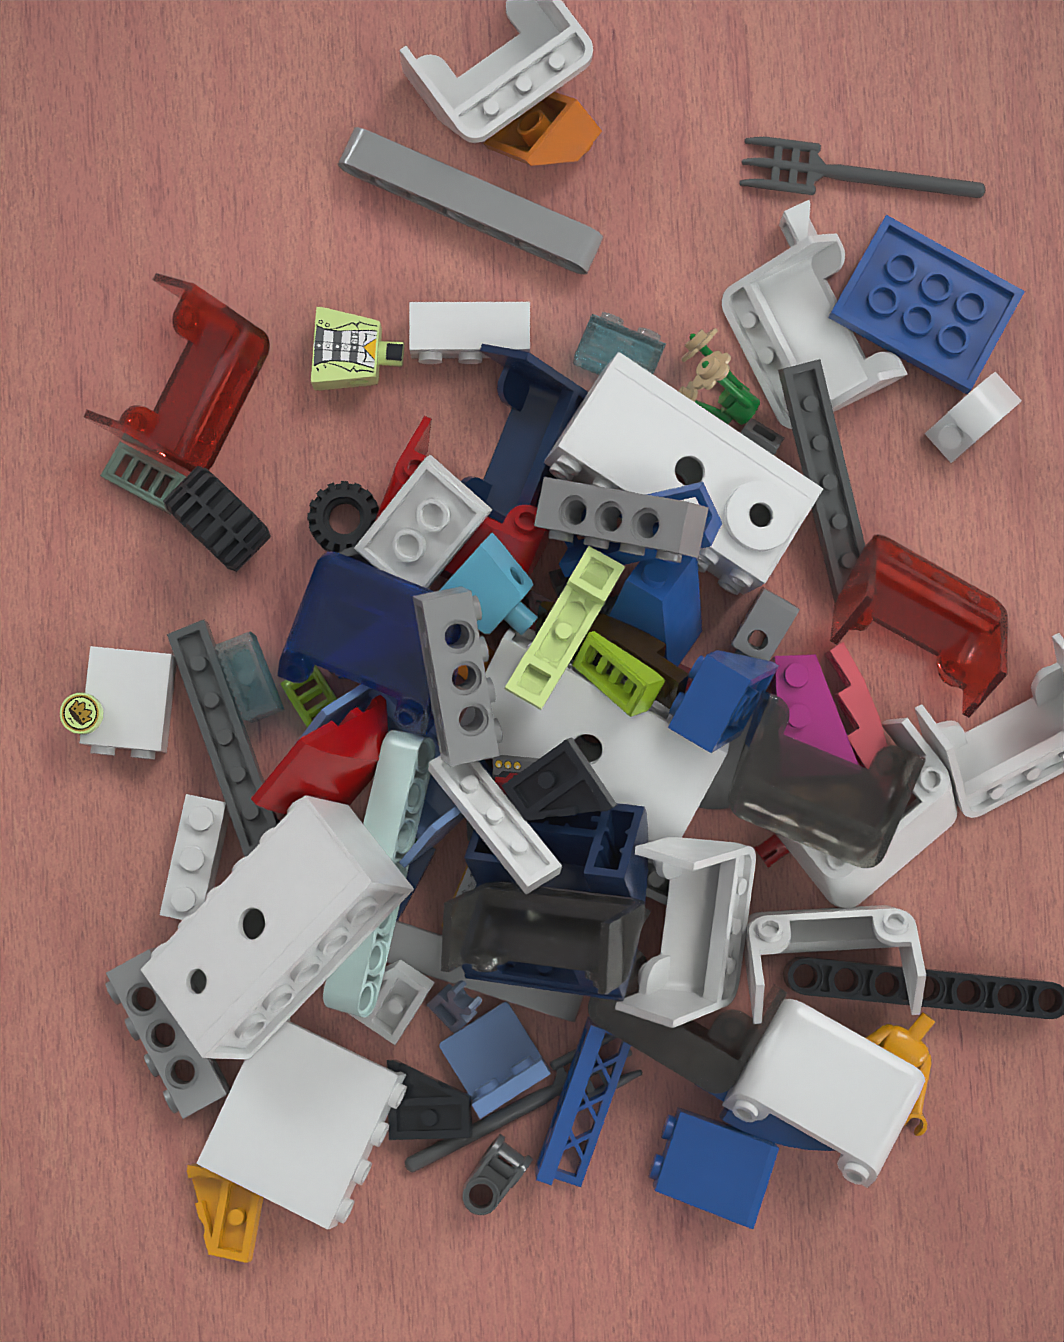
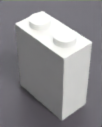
M90 646L85 693L94 696L101 703L103 720L95 731L89 734H80L79 743L91 746L90 753L115 756V748L131 749V757L155 759L156 752L167 753L177 664L175 656L166 653Z

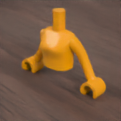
M925 1012L920 1014L908 1030L898 1025L886 1024L865 1037L912 1064L923 1073L925 1077L924 1085L904 1124L905 1126L911 1118L921 1119L919 1125L914 1129L915 1136L923 1135L928 1125L922 1111L932 1058L928 1047L922 1039L936 1021Z

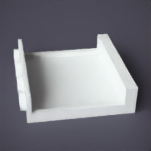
M289 1018L249 1060H244L196 1164L328 1230L337 1226L338 1222L344 1224L350 1215L354 1205V1200L350 1199L356 1183L362 1185L371 1169L372 1162L367 1159L373 1146L379 1147L388 1132L389 1124L385 1123L391 1107L397 1109L404 1097L407 1086L402 1083L406 1074L394 1072L290 1022L291 1018Z

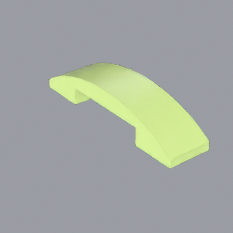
M588 546L541 629L506 684L505 690L542 710L602 609L625 566Z

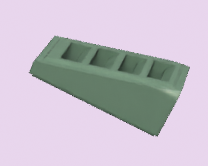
M121 441L100 475L102 478L169 515L171 513L166 510L163 500L186 478L183 474ZM125 455L132 457L122 477L115 475ZM139 462H141L145 467L135 484L128 482ZM152 470L157 471L158 474L149 490H143L142 487ZM165 477H168L171 481L160 499L155 495Z

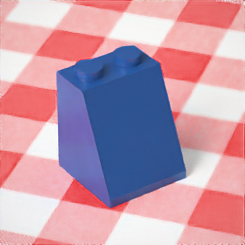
M682 555L681 563L658 558L640 561L626 579L609 615L641 629L666 644L664 658L679 667L703 631L698 561L695 557Z
M678 1107L675 1116L668 1114L662 1130L661 1138L667 1140L662 1156L655 1154L650 1167L648 1178L654 1179V1190L754 1230L779 1147L773 1142L752 1136L730 1124Z

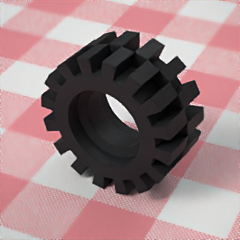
M341 481V484L336 485L333 482L327 484L328 488L325 490L320 489L316 493V499L311 500L309 505L310 513H307L311 534L324 550L330 551L335 555H338L344 549L355 547L373 525L379 511L376 500L368 490H365L357 483L349 484L348 481ZM341 504L352 505L360 513L358 527L348 534L337 533L331 528L329 523L332 510Z

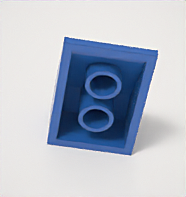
M720 650L711 652L706 657L699 656L688 675L693 680L686 694L684 692L679 693L669 710V714L674 717L668 728L706 751L713 753L741 736L779 665L772 661Z

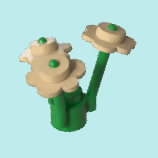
M714 328L706 334L701 329L696 334H690V340L685 344L689 351L681 360L685 362L698 351L705 358L697 366V376L695 379L690 381L687 387L682 386L678 392L726 424H729L732 420L740 425L747 423L758 410L760 399L749 392L750 389L732 374L728 365L731 356L728 353L722 354L720 351L712 352L706 345L718 330ZM718 382L725 388L718 399V403L722 408L718 409L696 400L697 390L703 388L709 390Z

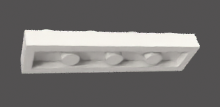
M441 756L429 762L428 771L525 894L560 874L562 865L478 761L451 767L441 760Z

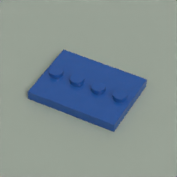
M886 215L828 318L968 395L1025 291Z

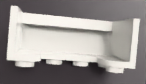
M507 0V17L519 32V35L458 78L439 56L430 54L416 59L407 46L400 49L403 73L442 124L468 142H483L590 65L593 56L592 41L562 0Z

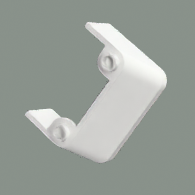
M1060 633L1052 636L1057 662L1037 672L1031 684L1033 697L981 725L964 732L958 722L943 721L936 724L922 704L915 707L922 736L947 768L956 804L965 816L970 818L979 817L1064 772V638Z
M908 718L888 719L882 723V727L912 764L908 772L907 781L916 799L856 849L849 840L842 837H828L816 847H813L790 817L771 816L766 820L822 894L834 906L853 908L859 905L951 827L957 818V804L949 772Z
M667 837L635 847V855L653 859L658 876L670 879L661 953L651 958L640 968L638 973L639 993L626 997L623 1001H616V1010L674 1028L726 1007L733 1001L740 982L756 864L755 850L751 846L736 842Z
M887 905L767 911L749 915L744 945V958L753 1024L762 1023L765 983L761 955L899 947L911 1014L920 1015L926 971L914 918L904 910Z

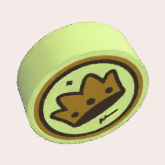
M75 693L67 697L62 703L60 719L69 731L77 734H89L100 726L103 720V708L94 696L86 693Z

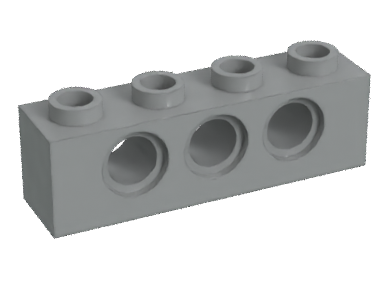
M544 477L534 526L550 530L548 538L573 543L574 535L585 537L584 545L608 549L609 542L620 543L619 551L644 556L645 549L647 548L657 550L656 558L681 563L682 555L699 557L708 507L687 501ZM586 508V516L585 519L582 521V512ZM622 514V523L617 529V519ZM658 520L659 528L657 533L653 536V526L655 522Z
M462 586L413 596L441 760L452 767L499 756L497 743H501L503 737L500 723L497 718H493L491 703L495 702L496 695L493 682L490 677L486 678L484 662L489 660V653L485 638L483 636L479 637L477 621L482 619L478 597L476 595L472 596V591ZM453 624H459L461 627L459 640L454 644H447L445 641L446 630ZM461 665H466L468 668L467 679L460 685H454L452 682L454 670ZM473 706L475 709L473 721L468 725L461 726L459 723L460 713L466 707Z
M151 948L106 972L110 980L106 983V988L115 1004L122 1003L129 1017L125 1019V1024L135 1041L141 1039L148 1052L144 1055V1060L154 1077L160 1075L167 1088V1090L163 1091V1095L169 1108L173 1113L179 1111L184 1119L226 1096L231 1088L214 1058L201 1057L142 973L141 968L151 959V954L156 949ZM142 987L152 989L156 995V1003L152 1009L141 1007L137 1001L138 991ZM160 1023H167L173 1027L175 1040L171 1045H164L158 1041L156 1029ZM178 1060H188L194 1066L195 1074L191 1081H183L176 1075L175 1066Z

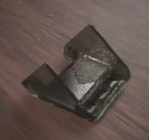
M762 690L753 712L728 794V804L731 811L740 819L860 868L877 866L882 862L888 851L926 758L902 747L889 745L881 748L875 754L869 769L801 742L783 734L790 715L785 701L772 693Z

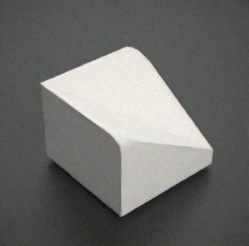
M810 200L784 211L779 226L790 248L810 235H818L809 218Z

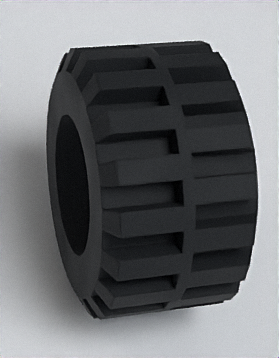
M197 466L163 500L166 510L230 570L237 572L271 538L267 526L206 468Z

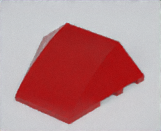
M380 694L371 700L364 712L356 707L346 715L338 726L331 721L301 737L252 796L251 800L262 808L287 815V810L291 804L305 795L350 806L375 776L381 746L388 733L386 699Z

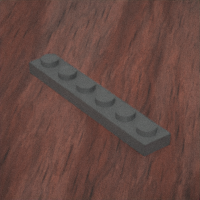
M821 359L779 369L778 373L803 475L823 488L811 509L834 603L841 605L876 595L877 591Z
M203 619L171 632L167 636L244 857H247L260 844L261 836L269 829L276 827L279 821L276 812L262 808L251 800L252 796L265 781L210 626Z

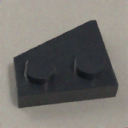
M572 737L564 740L502 785L525 821L594 811H608L617 806V803Z
M387 1060L388 1069L406 1074L402 1084L407 1086L404 1097L397 1109L391 1107L388 1113L389 1140L473 1137L471 1095L398 1060Z

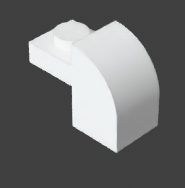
M994 372L948 411L925 435L952 463L1022 400Z

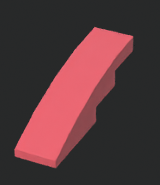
M844 642L825 653L826 658L846 687L833 695V698L854 729L847 734L860 770L883 806H890L897 802L892 761L881 720L865 680Z

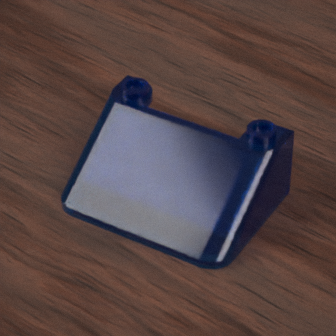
M337 552L324 553L314 566L281 653L277 676L290 682L302 683L312 675L316 665L397 698L396 711L394 713L396 722L401 727L425 737L435 722L413 596L435 591ZM453 624L446 630L445 641L447 644H454L459 640L461 636L459 624ZM458 667L454 670L452 674V682L454 685L456 682Z

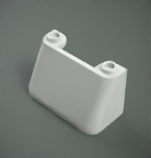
M783 999L776 1004L757 1027L722 1106L733 1111L736 1117L746 1122L763 1120L769 1114L778 1117L841 1153L837 1165L844 1178L854 1184L863 1185L868 1188L879 1175L921 1093L925 1077L912 1064L808 1005L793 999Z

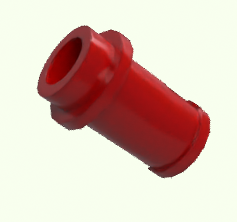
M773 834L758 846L753 847L768 869L775 862L790 853L776 834Z

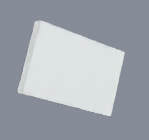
M429 455L418 466L354 549L413 601V596L425 594L490 514L492 509L433 456Z

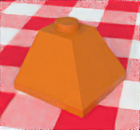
M554 91L492 135L483 144L492 151L530 166L576 162L591 149L593 142L601 134L602 130L577 99Z

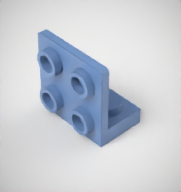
M508 1002L501 1003L439 1044L440 1049L467 1093L471 1095V1105L480 1119L551 1074L548 1065Z

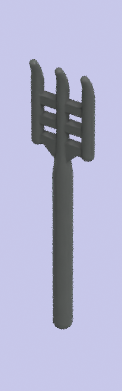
M750 137L745 139V144L774 148L773 159L747 158L742 160L743 165L772 169L771 180L744 179L739 182L740 186L814 195L816 193L814 183L823 177L847 182L972 198H982L986 191L985 185L981 182L841 164H825L818 155L821 151L819 143L774 137ZM783 149L792 150L791 161L781 160ZM800 151L809 152L808 163L799 162ZM780 170L789 171L788 182L779 181ZM798 172L807 173L806 184L797 183Z
M605 1034L601 1047L617 1037ZM576 1049L550 1062L551 1068L557 1072L552 1085L539 1089L473 1123V1137L442 1139L409 1156L405 1160L406 1169L412 1173L560 1096L567 1077L563 1066L572 1062ZM629 1050L627 1057L632 1055L631 1050ZM614 1063L606 1066V1069L612 1067ZM601 1069L592 1073L590 1077L599 1073L604 1084L594 1088L589 1078L586 1087L588 1098L605 1091L607 1080ZM635 1070L621 1075L616 1089L641 1076L642 1070Z

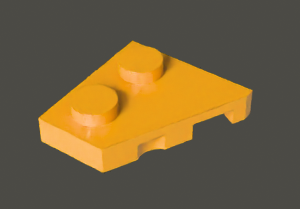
M192 1163L187 1165L188 1179L192 1178L198 1200L195 1203L199 1220L203 1223L205 1229L203 1236L208 1255L245 1263L251 1262L264 1197L198 1164Z

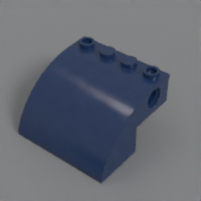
M617 803L616 807L608 811H594L569 816H553L544 819L528 820L527 823L562 865L559 875L528 894L524 893L474 829L464 859L476 882V886L454 951L465 973V978L623 1001L637 952L646 900L648 858L635 855V847L637 845L648 843V822L645 806Z

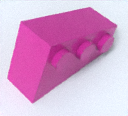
M816 654L774 656L770 659V661L779 665L771 680L772 720L777 730L775 780L861 776V770Z

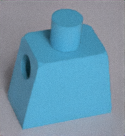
M493 533L483 541L440 589L445 590L462 586L471 590L472 596L476 595L478 597L482 619L477 621L478 630L484 634H490L504 619L520 635H523L538 618L521 602L523 597L532 588V580Z

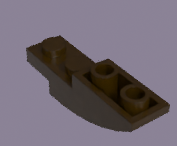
M544 601L539 605L535 635L538 634L555 602ZM602 613L597 615L588 633L595 631L664 678L665 683L655 701L670 709L679 693H685L689 674L664 658L666 644L649 633ZM588 633L586 634V636H585V638L583 639L581 645L579 646L578 650L576 651L575 655L573 656V658H572L573 661L575 660V658H576V656H577L579 650L581 649V647H582V645H583V643H584V641H585V639H586ZM599 652L592 662L594 666L598 665L602 657ZM611 663L609 669L612 671L614 665Z

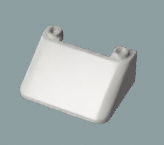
M837 233L806 237L729 286L722 297L723 312L777 420L789 429H792L778 373L779 369L821 359L833 412L908 375L899 357L891 352H878L866 358L853 331L828 318L837 303V299L827 278L837 273L845 261V250Z

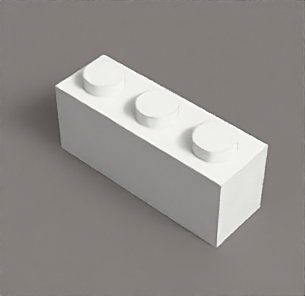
M409 302V350L411 358H418L419 363L439 364L442 363V358H458V362L462 364H478L482 362V358H489L479 351L482 343L530 352V302Z
M186 794L160 910L161 916L183 920L193 914L205 902V896L214 888L230 816L226 802Z

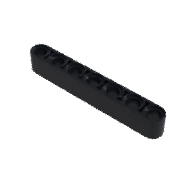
M800 956L789 960L784 967L783 978L786 985L792 991L802 995L910 1005L902 966ZM808 964L813 970V979L809 985L799 987L793 978L794 971L798 966ZM843 968H848L854 977L853 984L849 989L840 991L834 983L835 974ZM925 968L926 976H929L934 983V991L929 997L922 1000L921 1007L1041 1019H1057L1064 1015V987L1060 984L1038 979ZM888 972L894 979L893 989L887 994L880 995L875 988L876 978L880 974ZM969 980L974 986V996L968 1002L962 1003L957 997V988L960 983ZM1009 984L1014 990L1015 997L1010 1005L1003 1007L998 1001V991L1002 986ZM1045 989H1051L1055 995L1054 1005L1048 1010H1042L1038 1001L1039 995Z

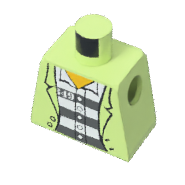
M316 307L311 384L314 390L378 384L380 365L403 366L404 342L381 341L382 327L377 320L329 308Z

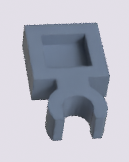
M464 980L458 981L454 986L449 983L426 1004L453 1033L458 1032L478 1013L475 1009L482 1003V999L479 996L474 999L465 992L464 987L467 983Z

